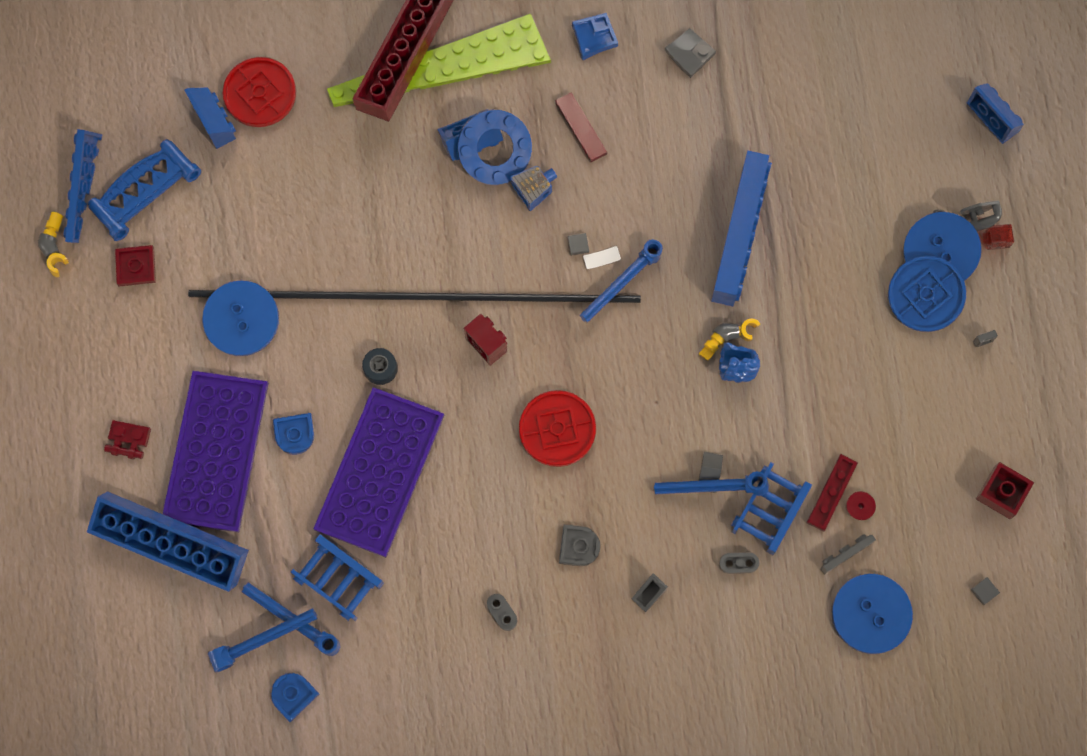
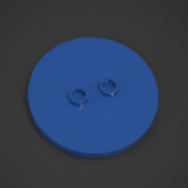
M950 212L932 213L918 220L909 230L904 242V259L907 262L919 256L940 257L953 264L965 281L972 275L980 261V237L973 225L965 218Z
M919 256L902 264L894 273L889 285L888 299L893 314L902 324L916 331L933 332L949 326L960 315L966 301V286L961 273L947 260L936 256Z
M233 281L222 285L211 294L203 310V327L208 339L219 350L233 356H248L264 349L274 338L279 325V311L274 298L262 286L250 281Z
M864 574L852 578L840 588L833 602L832 620L838 635L848 646L862 653L880 654L894 649L903 642L911 629L913 611L909 597L899 584L883 575Z

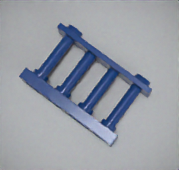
M770 462L768 467L764 465L761 472L766 478L794 492L793 495L797 497L794 502H787L769 491L762 495V497L785 509L786 517L778 519L753 505L752 503L756 498V495L753 494L740 517L736 515L731 526L734 527L732 531L734 534L740 528L764 541L769 547L766 552L774 555L812 484L805 481L803 486L800 484L797 486L771 471L774 465L772 462ZM760 481L757 487L761 486L763 482ZM749 511L776 526L775 528L778 529L776 535L769 536L744 522L743 519Z
M319 534L315 540L319 544L318 550L300 573L292 569L293 580L301 586L305 583L340 609L341 612L339 614L346 620L353 619L356 621L357 617L352 614L371 588L377 587L380 589L384 582ZM330 552L334 555V561L315 585L312 584L306 577L321 557ZM345 563L350 567L349 573L333 594L328 596L321 589L337 568ZM361 575L365 578V584L349 605L344 608L336 601L352 580Z

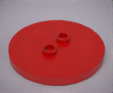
M256 57L239 63L229 72L223 85L222 94L225 106L234 119L247 126L266 127L279 122L291 111L296 100V85L292 74L282 63L271 58Z
M561 390L548 391L532 399L523 410L519 421V435L524 449L537 462L551 467H564L578 462L589 452L596 436V421L589 405L579 396Z

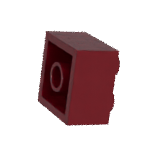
M479 314L463 328L466 340L491 366L507 352V338L502 331H496L493 327L494 323L488 316L484 317L482 314Z
M999 462L993 467L976 500L1006 518L1012 519L1018 513L1035 482Z

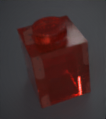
M1011 224L994 225L986 229L983 233V242L987 245V250L1004 249L1012 246L1014 237Z

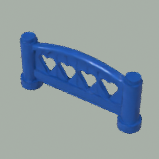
M168 139L162 141L159 152L142 159L126 170L109 187L101 199L92 198L88 202L89 209L110 231L109 235L114 241L122 240L129 233V228L125 223L183 177L187 182H192L200 176L201 169L197 164H192L172 141ZM161 160H166L167 173L154 171L153 167L159 165ZM146 172H152L153 185L141 183L139 178L145 176ZM133 183H136L138 186V197L125 194V189L130 188ZM118 195H122L124 208L110 206V202L116 200Z

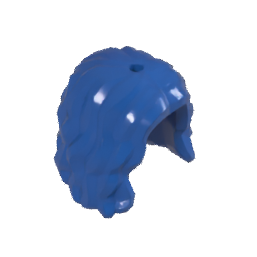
M729 342L723 344L719 360L721 379L735 381L736 383L749 382L755 379L760 369V359L756 351L743 346L737 347Z

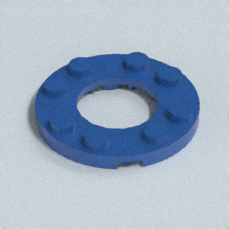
M486 110L469 119L463 126L457 143L458 157L466 172L474 179L490 185L505 184L510 182L511 176L523 172L527 167L532 153V141L528 129L518 117L503 110ZM491 129L505 131L513 143V151L510 158L498 166L484 163L477 152V143L480 136Z

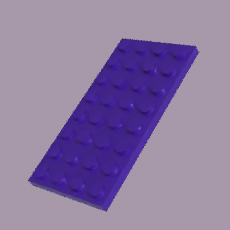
M192 371L163 515L191 526L239 533L269 385L268 381Z
M373 387L313 529L387 558L445 416L444 413Z

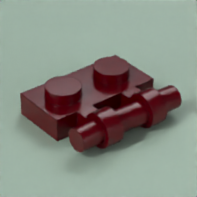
M112 420L108 439L114 441L113 446L106 444L104 452L111 453L113 456H128L129 459H143L144 452L138 451L139 446L147 447L151 428ZM122 443L131 444L129 449L122 448L121 446Z

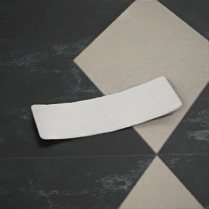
M617 246L583 256L587 269L603 266L621 259Z

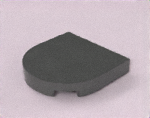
M563 524L559 564L587 566L594 562L600 552L598 536L590 528Z

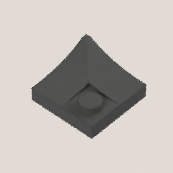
M690 28L665 47V51L670 58L690 78L716 54V50Z

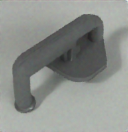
M991 201L966 207L960 210V213L963 217H970V223L976 231H981L994 226L1000 220L1002 208L999 201ZM993 209L994 215L978 220L977 216ZM934 210L933 213H936V212H945V211H944V210Z

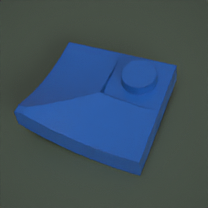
M607 13L572 21L582 60L618 47V40Z

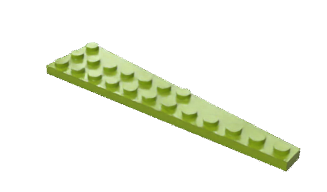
M528 14L426 52L405 93L413 89L420 88L421 90L465 81L470 78H479L486 74L493 73L494 75L499 74L501 71L518 70L520 67L551 63V59L532 15ZM365 75L327 88L333 106L353 104L352 98Z

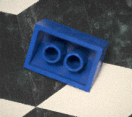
M988 83L975 87L967 104L997 139L1003 144L1020 132L1024 125L1022 119L1015 115L1010 109L1009 104L999 97L996 89Z
M208 87L187 88L184 90L216 149L236 139L233 134L236 130L232 122L227 123L225 118L228 115L224 108L218 107L217 103L220 101L215 92L211 93Z
M477 114L437 129L452 161L459 160L457 143L463 126ZM500 129L488 130L480 136L477 143L478 153L483 148L496 146L500 141H503Z

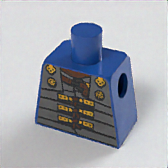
M538 166L511 176L510 181L529 211H532L552 193L550 182L556 179L557 175L552 168L543 173Z

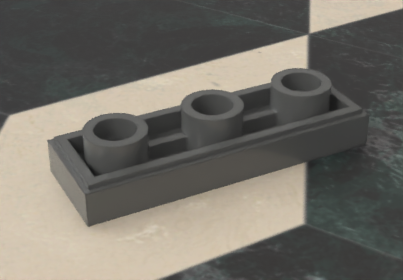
M865 534L861 535L855 540L856 544L852 547L848 544L839 550L840 554L835 558L831 555L823 560L824 565L821 567V571L825 575L873 544L876 539L871 534L867 537Z

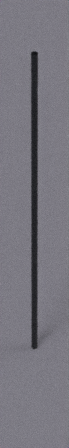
M189 290L188 296L209 298L215 290ZM268 291L273 298L593 302L600 296L569 294ZM616 295L608 303H641V295Z

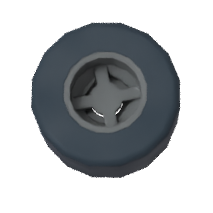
M384 348L370 350L362 361V369L366 378L376 385L390 383L398 372V365L394 355Z

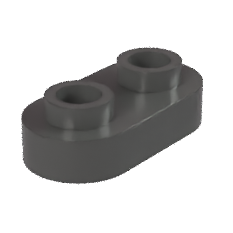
M727 553L721 557L719 566L727 574L753 573L759 567V558L754 553ZM750 560L752 566H746L745 561ZM726 561H731L733 566L727 567Z
M501 594L491 595L487 600L488 610L502 630H513L518 622L516 614L504 596ZM495 600L500 601V606L494 607L493 602ZM510 617L511 622L508 624L504 623V618Z

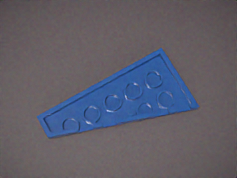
M77 129V133L74 135V144L76 146L75 152L72 154V163L74 164L73 171L70 173L71 189L68 191L69 208L66 210L67 227L64 228L65 242L79 243L83 225L81 213L87 207L85 195L90 194L95 171L93 159L98 156L97 141L102 140V134Z

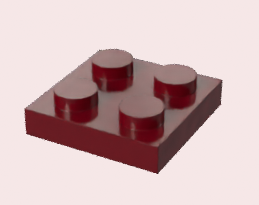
M153 245L115 249L116 282L118 287L156 283Z

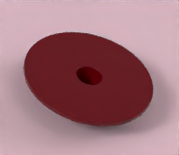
M858 491L850 495L846 508L854 519L867 520L875 513L876 503L870 494Z

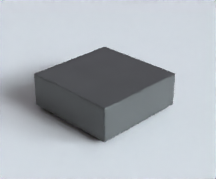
M586 233L568 236L571 256L589 253Z
M995 330L978 335L973 340L975 347H980L991 343L998 335Z
M988 577L971 589L983 605L1000 593Z

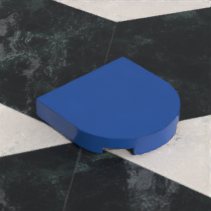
M311 413L273 419L275 440L281 450L288 454L297 455L311 447L314 441Z
M295 673L280 676L274 682L271 692L274 706L289 722L295 719L320 695L307 679Z

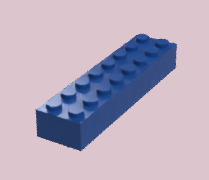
M747 151L711 302L732 307L735 301L739 302L743 288L742 284L747 271L745 266H747L750 258L751 247L772 164L768 162L770 155Z
M108 491L97 497L87 529L89 534L228 592L238 585L249 552L248 549Z

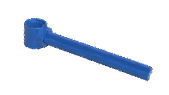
M654 239L647 241L644 249L639 253V257L579 315L582 320L588 323L646 265L658 262L662 254V244ZM654 249L657 253L651 254L648 252V250Z
M756 471L746 475L745 479L655 483L654 490L655 494L746 490V493L762 496L768 492L769 483L762 472ZM756 481L763 482L759 487L753 486Z
M249 582L244 585L241 591L243 594L284 622L297 616ZM310 624L296 629L312 640L314 646L323 654L334 656L339 652L340 642L335 636L325 631L321 633ZM332 640L334 643L333 647L330 650H325V643Z
M312 608L231 648L229 646H221L208 652L214 672H220L233 666L235 658L317 620L316 612Z

